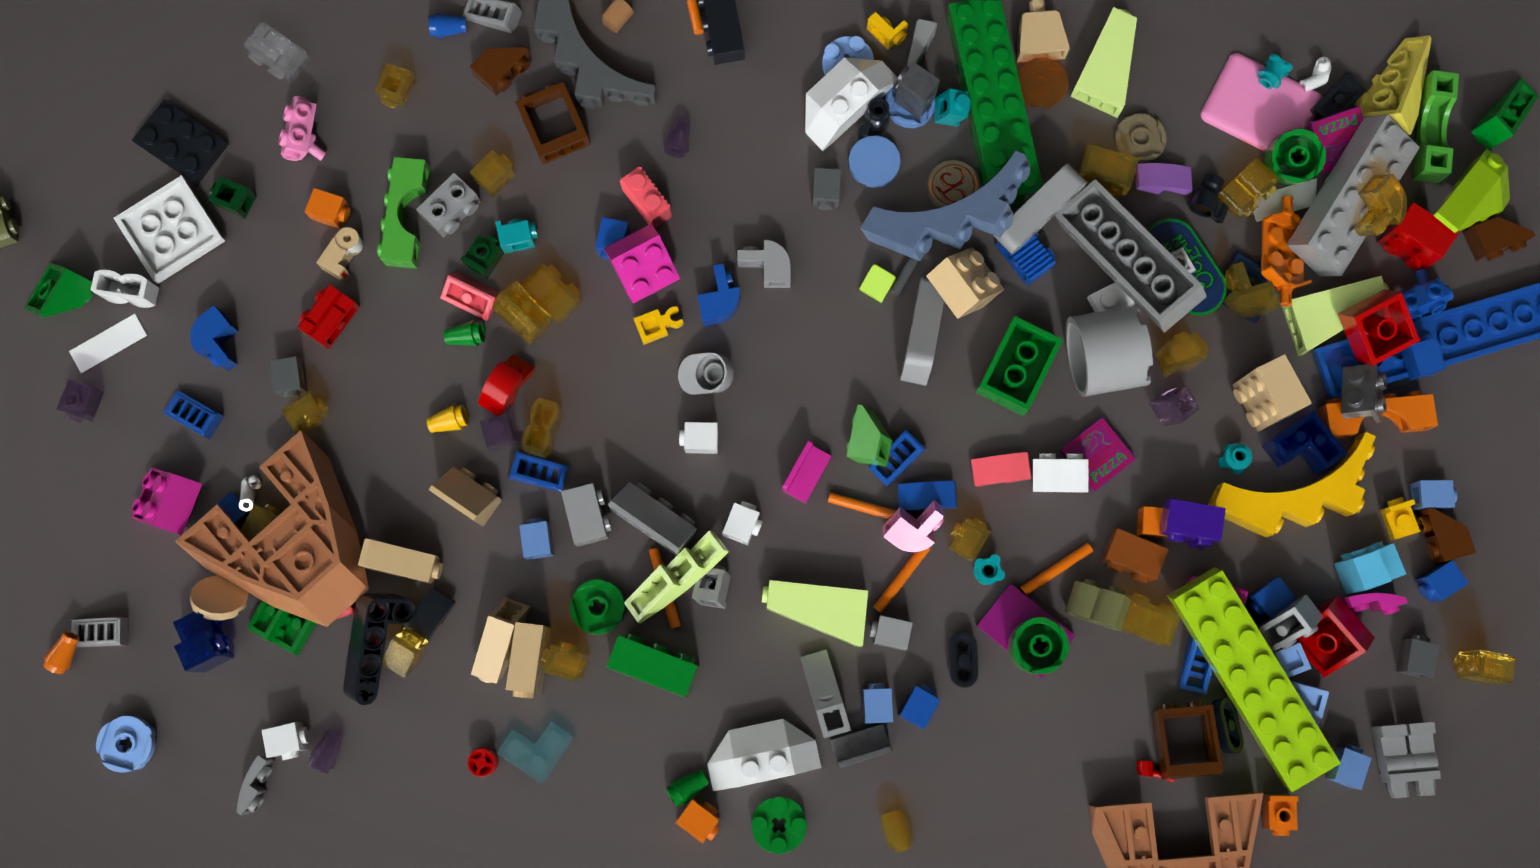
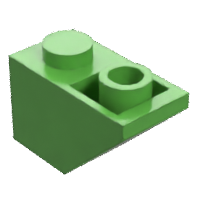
M857 405L856 413L852 418L851 438L847 442V457L858 463L887 466L892 439L872 410L863 405Z

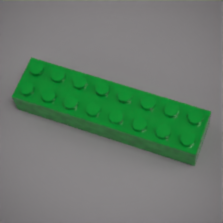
M966 0L950 3L946 13V21L961 89L968 92L971 102L968 121L982 185H986L1002 170L1015 151L1023 153L1030 165V173L1028 178L1021 183L1014 202L1009 204V206L1024 204L1043 187L1002 2L1001 0Z

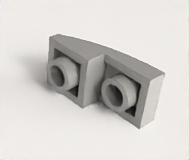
M258 755L252 763L239 793L237 803L238 814L255 813L263 804L264 799L262 796L267 790L260 786L259 782L263 783L272 772L270 767L275 762L272 758H266V755Z

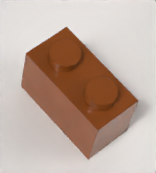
M1117 528L1111 532L1100 561L1107 563L1106 568L1114 572L1122 573L1124 570L1133 574L1132 579L1147 584L1148 581L1152 582L1158 579L1169 549Z

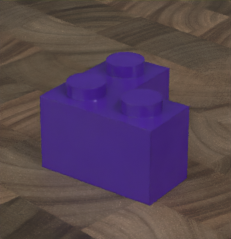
M1169 499L1163 505L1160 534L1167 535V540L1188 543V547L1192 549L1204 550L1205 547H1212V544L1222 541L1226 508Z

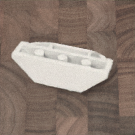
M844 57L806 93L805 133L824 152L865 113L873 99L882 98L898 83L896 82L898 77L883 61Z
M784 719L729 730L707 763L713 791L746 786L821 768L816 740Z

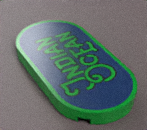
M1164 219L1156 222L1149 228L1148 232L1170 253L1182 247L1184 248L1196 269L1191 274L1203 285L1207 296L1187 314L1196 316L1211 314L1220 307L1226 296L1227 285L1223 274L1187 223L1178 219Z

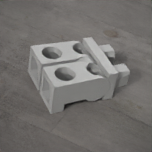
M1435 722L1371 727L1381 773L1379 774L1381 783H1387L1390 797H1409L1407 782L1415 781L1417 796L1436 795L1435 779H1441L1440 770H1438V758L1435 753L1433 733H1436Z

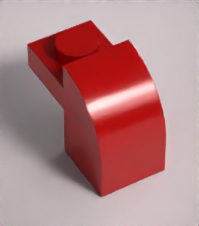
M513 354L505 362L500 361L485 382L478 405L501 418L514 404L519 388L533 375L535 367Z

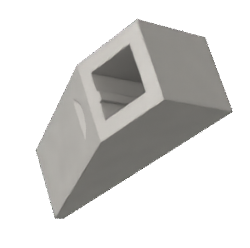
M827 650L800 657L823 738L851 731Z

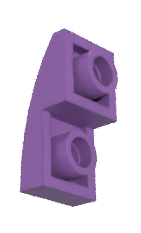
M1140 163L1135 165L1136 190L1159 194L1166 190L1187 195L1192 191L1191 167L1166 163Z

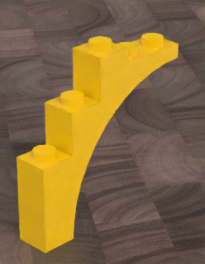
M1368 432L1356 436L1351 448L1338 465L1312 485L1294 491L1264 493L1237 488L1223 482L1216 486L1208 505L1226 508L1224 519L1265 538L1280 531L1284 519L1281 517L1304 527L1318 523L1324 514L1322 506L1345 517L1359 513L1365 502L1363 495L1366 489L1356 484L1361 482L1365 474V469H1362L1365 461L1369 460L1374 453L1375 445H1373L1376 436Z

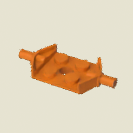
M1291 196L1282 197V211L1262 219L1261 273L1276 287V290L1281 291L1280 305H1283V307L1292 305L1293 289L1312 283L1310 279L1304 281V261L1287 246L1288 241L1302 220L1293 211L1294 198Z

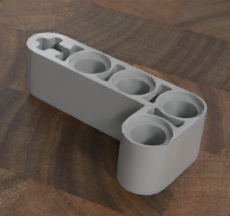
M1067 163L1013 214L1012 225L1008 230H1005L1001 238L993 236L1013 255L1071 199L1085 188L1087 181Z
M921 277L907 350L900 376V381L924 386L927 385L933 365L944 305L943 298L928 278Z

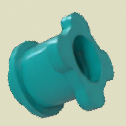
M1271 54L1269 60L1265 63V68L1257 73V76L1260 78L1259 83L1267 89H1272L1273 87L1277 89L1281 86L1283 77L1289 75L1288 72H1291L1293 66L1289 62L1282 60L1277 54Z
M1242 443L1227 444L1223 447L1224 453L1217 463L1220 468H1227L1232 470L1233 474L1238 475L1252 462V452L1248 446ZM1235 454L1239 456L1240 460L1236 459Z
M993 554L990 558H979L974 562V576L980 584L990 585L1004 579L1005 572L1001 570V559L998 555ZM985 566L991 569V575L984 573Z

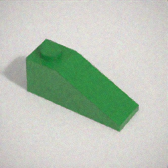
M1521 77L1479 119L1471 133L1477 142L1483 144L1486 149L1491 150L1515 134L1539 96Z

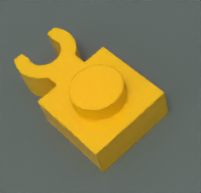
M677 306L669 308L665 315L662 316L657 309L633 318L643 345L668 336L666 330L668 327L677 329L684 325L682 319L678 321L671 320V316L679 312Z

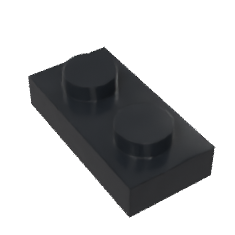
M1348 72L1310 111L1320 119L1349 109L1367 90Z

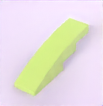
M708 531L691 550L684 548L667 567L659 565L624 604L637 623H642L687 591L729 551L714 532Z

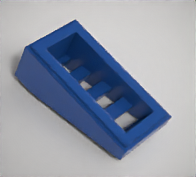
M178 390L163 412L208 439L212 437L224 417ZM180 399L185 400L177 414L173 413ZM192 404L193 406L189 410L186 417L182 418L181 416L187 409L188 405ZM198 408L201 409L193 423H191L190 420ZM205 413H208L209 415L201 428L198 427Z
M906 429L891 444L889 454L900 466L896 468L888 460L886 467L892 472L890 476L879 465L871 464L868 468L888 487L927 447L910 430ZM905 440L916 449L913 453L903 444ZM897 448L908 457L906 460L895 451Z
M516 451L508 479L561 492L569 466ZM522 461L527 462L523 475L518 474ZM532 464H537L534 478L529 477ZM543 466L548 467L544 481L540 480ZM558 469L555 484L550 483L553 470Z
M1190 634L1178 688L1206 695L1213 670L1207 660L1204 662L1194 659L1195 654L1203 657L1204 655L1197 648V644ZM1192 665L1204 668L1203 673L1191 670ZM1192 676L1201 679V684L1188 681V677Z

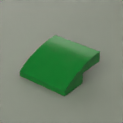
M261 601L246 629L299 656L317 623Z

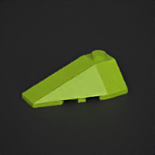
M1486 149L1464 170L1433 216L1456 233L1472 226L1475 222H1482L1492 215L1500 214L1510 200L1508 165L1504 163L1502 157Z

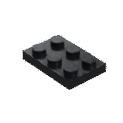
M164 99L132 139L136 145L197 186L229 145L226 141Z

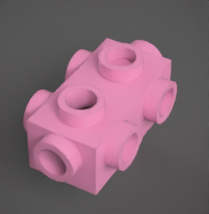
M294 96L291 105H286L283 114L286 127L285 130H281L278 144L282 147V157L287 160H302L309 152L321 161L326 152L314 144L316 135L312 134L317 104L309 102L305 97Z

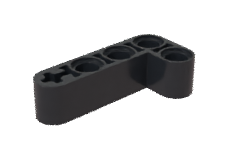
M365 593L356 601L343 691L346 696L360 705H369L377 697L388 624H405L413 619L415 606L410 600L397 594ZM376 603L375 609L370 613V607ZM401 604L399 612L395 614L397 606ZM372 630L371 636L366 640V634ZM368 657V661L365 664V666L361 667L364 659Z

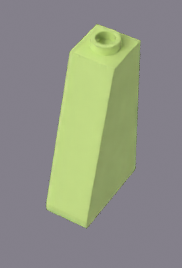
M1113 7L1070 97L1118 118L1126 101L1137 17L1132 16L1127 10Z
M1382 276L1292 299L1291 306H1282L1298 356L1304 355L1344 330L1338 313L1383 289L1389 290L1388 285L1383 282Z
M773 580L769 581V587L763 586L762 602L767 603V610L851 645L863 646L868 599L867 590Z

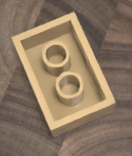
M1285 354L1254 369L1232 385L1236 400L1243 404L1247 411L1246 417L1249 424L1255 427L1258 432L1312 404Z

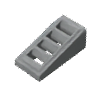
M468 0L462 17L474 23L515 34L522 11L513 2L503 0ZM479 3L481 4V7L479 9L478 15H476L475 12ZM488 7H490L487 17H485ZM498 10H500L498 19H495L496 16H497Z
M922 19L917 20L906 69L909 70L913 63L919 65L935 36L937 23Z
M129 618L72 620L71 632L79 637L80 625H84V641H78L76 647L128 646ZM110 624H114L113 640H110ZM90 625H94V641H90ZM100 625H104L103 640H100Z

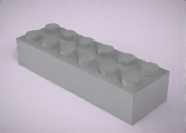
M1388 115L1364 117L1288 241L1287 246L1319 276H1342L1420 147Z
M1096 179L1055 214L1061 228L1164 333L1207 297L1203 285Z

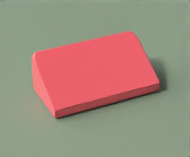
M455 271L448 275L440 298L488 321L501 297V293Z

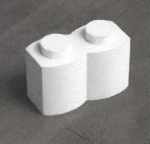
M98 270L94 273L91 291L112 303L123 304L130 302L138 307L149 308L156 305L159 287L138 274H125L121 276L111 270Z
M1039 453V459H1033V492H1089V459H1083V454H1067V459H1056V454Z

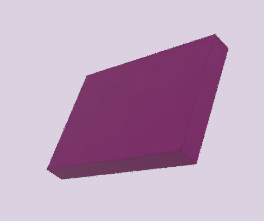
M1012 584L1008 585L976 625L977 628L1008 653V641L1013 629L1020 623L1032 618L1043 617L1060 625L1067 634L1069 644L1075 637L1073 633ZM1036 639L1033 649L1038 650L1040 654V649L1044 648L1043 642L1038 643ZM1035 674V675H1036L1037 677H1039L1040 679H1042L1045 674Z

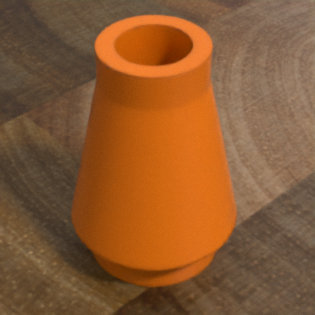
M64 631L59 640L43 657L44 668L55 674H64L66 670L70 669L80 637L73 632Z

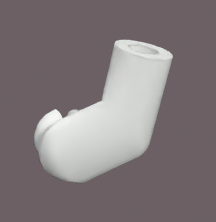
M1327 57L1318 58L1312 76L1300 81V84L1305 87V92L1323 86L1328 82L1332 66L1330 65L1331 61Z
M252 475L249 478L245 477L241 482L239 507L243 511H250L253 508L255 489H259L262 485L259 477L256 475Z

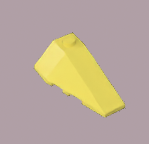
M1430 35L1404 38L1387 60L1388 66L1381 75H1375L1372 79L1373 85L1367 93L1365 92L1356 101L1355 106H1360L1363 119L1364 117L1388 115L1407 135H1411L1419 114L1432 40Z

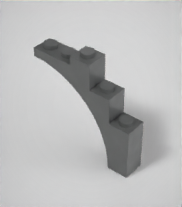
M539 0L534 31L537 39L545 43L558 41L554 59L557 71L568 76L578 74L575 97L578 104L585 108L593 109L596 106L603 107L604 99L608 98L613 102L633 101L640 106L656 105V85L642 83L616 72L603 63L589 49L574 23L572 0Z

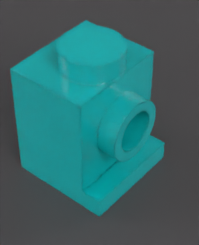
M949 88L935 97L934 123L955 127L960 126V121L967 118L970 111L971 102L968 92ZM944 105H947V110L944 112Z
M523 219L510 220L506 225H503L501 221L495 222L500 246L504 254L535 247L534 239L538 238L535 222L529 223L528 220L523 221Z

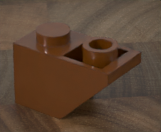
M525 47L487 48L469 67L474 77L497 96L500 92L506 91L511 86L512 80L519 73L522 74L529 68L532 59Z
M1500 217L1474 225L1463 233L1475 260L1479 261L1486 258L1488 262L1503 256V251L1510 249L1513 253L1527 247L1526 242L1535 237L1534 231Z
M1434 508L1417 512V524L1420 531L1424 533L1427 542L1426 551L1428 556L1433 559L1434 564L1476 553L1467 526Z

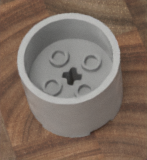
M1137 306L1068 317L1065 329L1068 363L1075 387L1082 397L1148 386L1151 383V377L1147 376L1149 366L1153 365L1151 341L1147 325H1143L1137 315H1140V310Z

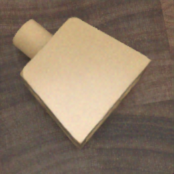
M1032 0L1029 2L1030 12L1023 13L1019 21L1016 63L1065 59L1070 48L1060 13L1056 10L1046 11L1044 0Z

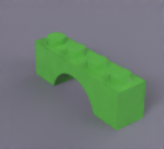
M1433 70L1425 77L1416 131V144L1420 148L1414 156L1413 180L1439 184L1452 173L1453 148H1450L1447 143V124L1452 107L1458 96V73Z
M394 157L393 166L388 168L390 188L389 191L385 192L384 197L387 210L386 216H383L381 219L383 240L379 241L377 248L378 257L386 266L418 268L421 243L416 236L405 230L403 215L406 207L413 199L428 192L431 168L426 160Z

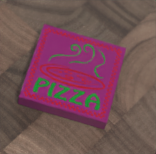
M1354 106L1308 123L1309 131L1319 137L1318 139L1326 150V161L1320 173H1327L1333 170L1363 121L1360 106Z
M1103 417L1059 450L1065 459H1067V454H1083V459H1089V489L1092 493L1136 460Z

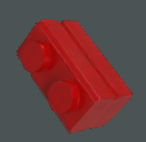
M328 285L326 289L322 288L316 294L314 299L316 303L310 311L305 310L301 314L298 321L300 324L297 327L328 350L360 308L352 299L331 285Z

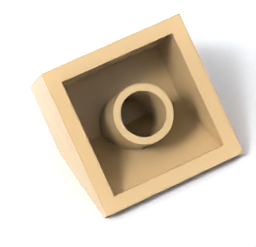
M452 467L429 488V491L473 521L484 526L502 501L496 496L498 490L486 482L483 486L475 482L476 475L463 467L459 471Z

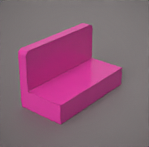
M808 440L786 479L782 491L806 504L832 456L813 446V442Z

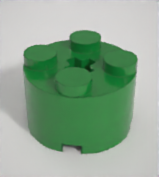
M1295 129L1281 134L1270 142L1265 151L1264 164L1266 173L1272 179L1284 185H1296L1306 182L1323 169L1326 161L1325 147L1318 139L1319 137L1309 130ZM1292 153H1295V157L1298 158L1297 162H1294V159L1291 158Z
M1037 617L1026 620L1013 629L1008 641V651L1011 660L1021 671L1029 674H1047L1057 670L1064 662L1069 652V640L1066 632L1060 625L1050 619ZM1036 639L1038 643L1043 642L1044 648L1040 649V654L1038 650L1033 649Z

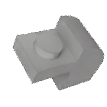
M764 240V250H759L758 247L753 246L737 250L738 267L764 268V288H790V258L781 245L770 240Z

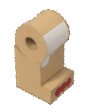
M345 227L339 230L316 263L325 272L345 282L350 275L345 268L353 256L362 251V238L353 228Z

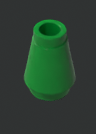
M471 320L444 330V340L446 345L479 346L480 343L486 340L485 328L481 321Z
M699 770L670 781L671 785L665 789L673 804L678 807L681 804L685 806L709 783L703 772Z

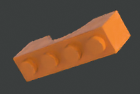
M1422 391L1405 393V397H1396L1395 393L1383 394L1387 404V411L1383 413V416L1392 420L1401 433L1426 431L1438 426L1433 394L1423 395ZM1342 398L1326 400V404L1317 409L1322 440L1349 438L1357 434L1360 424L1365 417L1344 419L1341 414Z

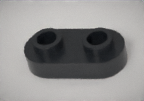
M959 632L953 635L949 641L950 679L953 684L961 688L972 686L978 678L977 642L974 636L967 632ZM959 641H964L967 644L965 651L958 649ZM962 668L968 672L966 679H961L958 675L959 670Z
M1230 698L1215 699L1212 705L1220 749L1225 754L1240 753L1243 749L1244 741L1237 710Z

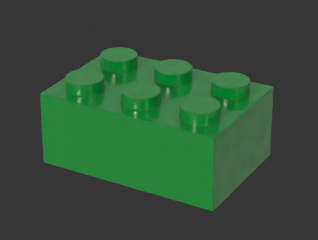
M1014 316L976 393L1024 417L1029 411L1063 339Z
M627 633L625 638L618 635L607 663V668L688 698L699 670V666L694 664L695 658L679 653L678 657L669 655V648L653 643L651 647L643 645L644 639Z

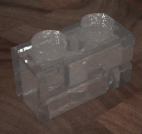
M264 22L257 26L254 33L244 43V47L249 52L248 57L259 66L264 63L270 67L268 71L279 80H282L284 77L290 82L294 81L300 70L309 62V56L304 49Z

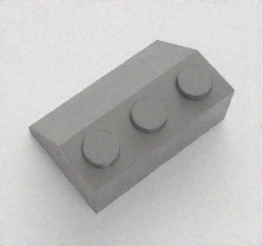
M629 482L610 501L608 506L615 514L677 556L687 547L697 533V528L693 526L695 521L684 513L678 516L672 512L673 506L664 499L660 498L656 501L649 496L651 491L638 482L635 486Z

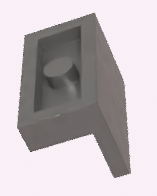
M883 724L830 740L839 768L893 751Z

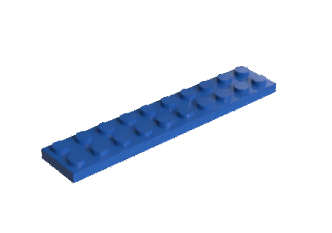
M1540 283L1445 310L1435 315L1422 317L1414 323L1418 337L1425 336L1426 340L1437 338L1446 367L1540 339ZM1348 339L1316 348L1312 351L1328 398H1342L1343 367L1364 365L1365 363L1356 361ZM1401 352L1377 364L1381 373L1386 374L1387 384L1409 378Z

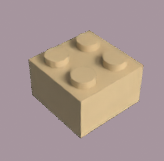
M973 247L947 257L926 276L957 319L983 308L1004 290L998 276L990 271L984 262L983 256Z

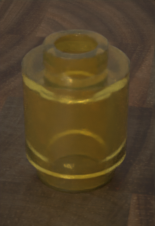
M899 809L880 816L882 821L880 826L888 849L894 848L895 852L899 853L912 848L910 842L915 841L907 816L903 815L902 810Z

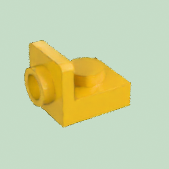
M876 12L868 18L867 30L887 50L894 44L896 46L900 45L907 37L908 23L905 20L893 29L891 22L884 16L880 17Z
M1404 497L1387 502L1388 508L1380 510L1391 541L1421 532L1411 508L1412 505L1416 504L1414 499L1406 502Z

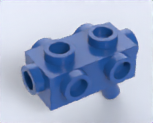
M1424 269L1416 272L1417 284L1413 285L1409 290L1402 292L1413 323L1419 321L1423 316L1440 313L1446 308L1447 302L1453 299L1451 288L1445 285L1440 277L1429 281L1427 270Z

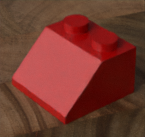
M1338 595L1317 608L1323 615V618L1317 624L1319 629L1307 638H1304V636L1297 638L1296 642L1301 643L1307 659L1324 678L1367 652L1375 639L1373 634Z

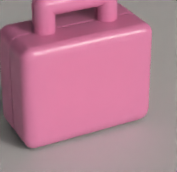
M1233 53L1229 56L1201 110L1202 120L1264 152L1270 142L1281 134L1295 129L1309 130L1308 123L1315 118L1310 109L1322 98V95L1315 90L1305 92L1304 85L1289 77H1283L1279 88L1267 89L1259 83L1260 78L1257 76L1259 70L1264 69L1265 65L1241 53ZM1295 153L1291 154V158H1295Z

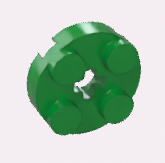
M600 579L590 580L580 585L573 595L570 603V614L574 623L583 631L594 635L607 634L616 629L623 621L626 608L625 600L621 591L610 582ZM595 600L605 603V608L602 609V614L600 615L590 610V607L594 606Z
M779 796L768 798L758 805L753 814L751 827L753 837L758 845L768 852L779 855L793 851L802 843L807 830L805 813L797 802L790 798ZM774 818L778 820L784 818L786 820L784 824L786 830L784 832L780 830L774 832L772 830L774 826L772 820Z

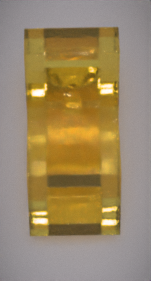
M1394 174L1373 175L1358 193L1369 209L1354 227L1359 236H1378L1386 230L1387 225L1401 224L1406 214V194Z
M1243 262L1233 264L1226 271V285L1229 290L1232 289V292L1224 301L1237 315L1247 318L1258 317L1272 313L1281 306L1273 282L1269 281L1251 286Z

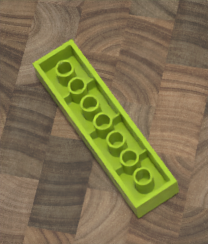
M1214 567L1167 595L1282 785L1291 792H1294L1341 764L1223 570Z

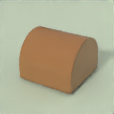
M614 0L602 14L603 25L612 32L618 33L634 14V11L624 0Z

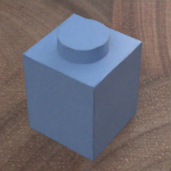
M1420 480L1410 484L1411 500L1414 499L1416 502L1415 505L1411 506L1412 511H1422L1429 508L1444 511L1455 507L1457 490L1453 486V480Z
M542 518L527 519L526 524L519 525L523 557L525 559L531 560L554 556L551 528L547 521H542Z
M885 683L868 684V689L862 690L864 723L893 722L892 688L885 689Z
M1347 744L1346 748L1335 747L1334 753L1341 764L1329 770L1326 779L1351 789L1362 790L1372 758L1363 755V749Z

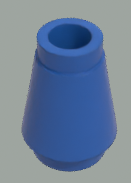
M435 12V15H428L430 37L436 36V39L466 33L465 17Z

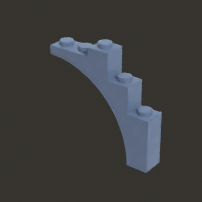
M1015 151L1008 163L992 180L968 197L938 209L922 212H895L873 206L860 229L868 241L921 261L924 254L929 252L933 239L961 249L963 244L970 239L973 228L1001 238L1005 230H1008L1012 225L1014 215L1009 204L1014 202L1018 188L1028 178L1030 165L1025 154Z

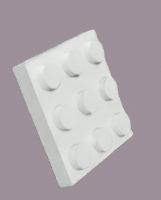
M182 175L114 217L117 225L152 280L157 284L225 242Z

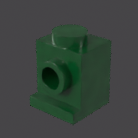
M220 176L217 183L212 185L208 200L215 206L246 219L257 196L249 188Z
M488 234L485 238L478 235L465 256L463 255L460 260L465 267L488 279L504 255V252L499 247L500 242ZM483 248L487 249V253L485 255H479Z

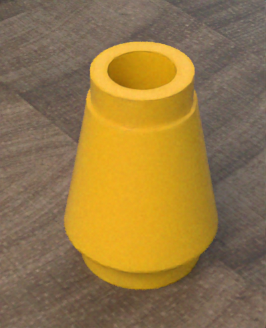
M453 404L427 418V426L431 433L463 430L464 426L469 425V416L464 405L457 406Z

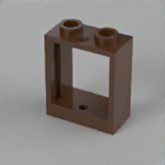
M564 82L551 83L544 90L537 93H527L521 96L520 100L515 101L542 165L590 146L586 131ZM563 97L577 130L541 145L527 111Z
M1203 701L1186 703L1187 707L1176 708L1175 703L1159 705V710L1152 713L1162 780L1214 776L1224 773L1213 705H1204ZM1200 716L1208 763L1171 766L1163 719Z

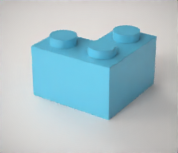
M1381 541L1366 546V548L1341 555L1342 561L1334 563L1346 594L1366 591L1406 575L1394 543L1384 546Z

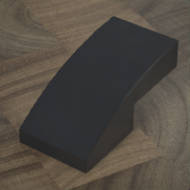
M432 587L415 609L413 619L405 623L399 635L419 650L423 649L437 627L445 621L456 601L437 587Z

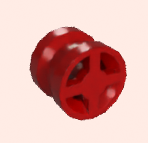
M480 748L474 750L469 755L467 765L473 775L483 777L496 771L499 760L493 750Z

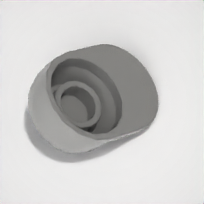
M708 352L689 355L680 364L678 370L679 384L685 392L692 395L723 392L731 386L734 380L733 364L726 356L718 353Z

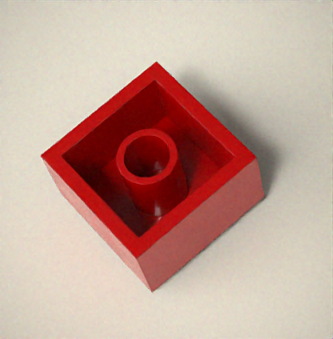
M1413 202L1392 219L1377 243L1382 246L1386 253L1396 255L1405 261L1409 268L1425 270L1444 257L1460 232L1454 233L1435 216Z
M1383 289L1338 313L1354 357L1358 362L1374 366L1420 341L1402 292Z

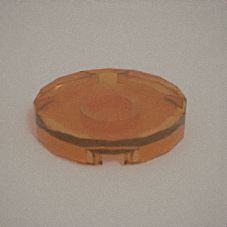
M1045 57L1034 58L1026 62L1018 73L1023 100L1029 107L1050 109L1058 105L1066 94L1069 85L1068 76L1064 68L1055 60Z

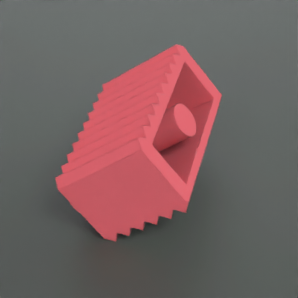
M637 167L620 180L623 192L648 225L651 224L656 229L672 217L670 204L664 199V196L661 195V192L658 191V188L655 187V184L652 183V180L649 179V176L646 175L642 167Z

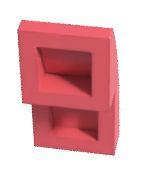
M1028 452L971 460L976 487L1032 479Z

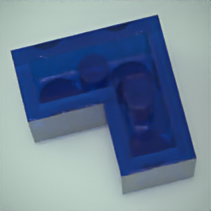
M1315 410L1302 416L1262 445L1277 467L1290 462L1301 454L1315 474L1328 469L1348 454Z
M192 612L173 622L181 640V643L175 645L174 648L186 672L205 673L235 658L231 651L234 649L233 643L227 635H224L220 627L223 625L222 620H209L204 618V614Z

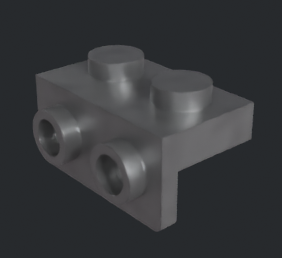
M1364 364L1343 367L1341 414L1344 419L1373 416L1376 423L1382 422L1383 413L1387 411L1386 399L1383 396V389H1387V377L1385 373H1381L1377 364L1374 366Z

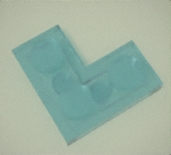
M550 722L536 744L512 729L497 751V754L539 783L544 784L575 737L554 722Z

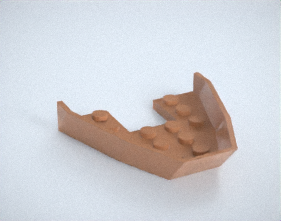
M300 430L260 466V469L291 504L250 541L227 512L217 504L175 542L203 567L267 604L328 627L361 595L368 591L369 586L365 568L358 566L361 548L357 530L330 458L311 437Z
M1251 791L1247 794L1205 797L1212 855L1158 859L1152 802L1105 806L1089 805L1092 835L1107 868H1250L1264 793Z

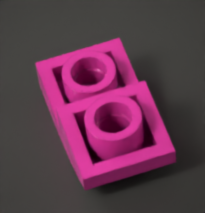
M1367 593L1341 598L1349 608H1353L1354 612L1371 608L1372 612L1382 611L1383 615L1400 611L1399 605L1408 603L1406 597L1388 593Z

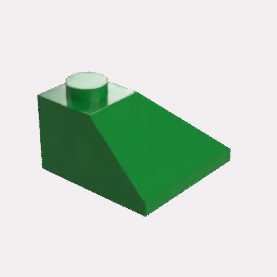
M49 263L23 309L46 318L80 308L84 303L89 302L94 294L91 291L92 282L67 268Z

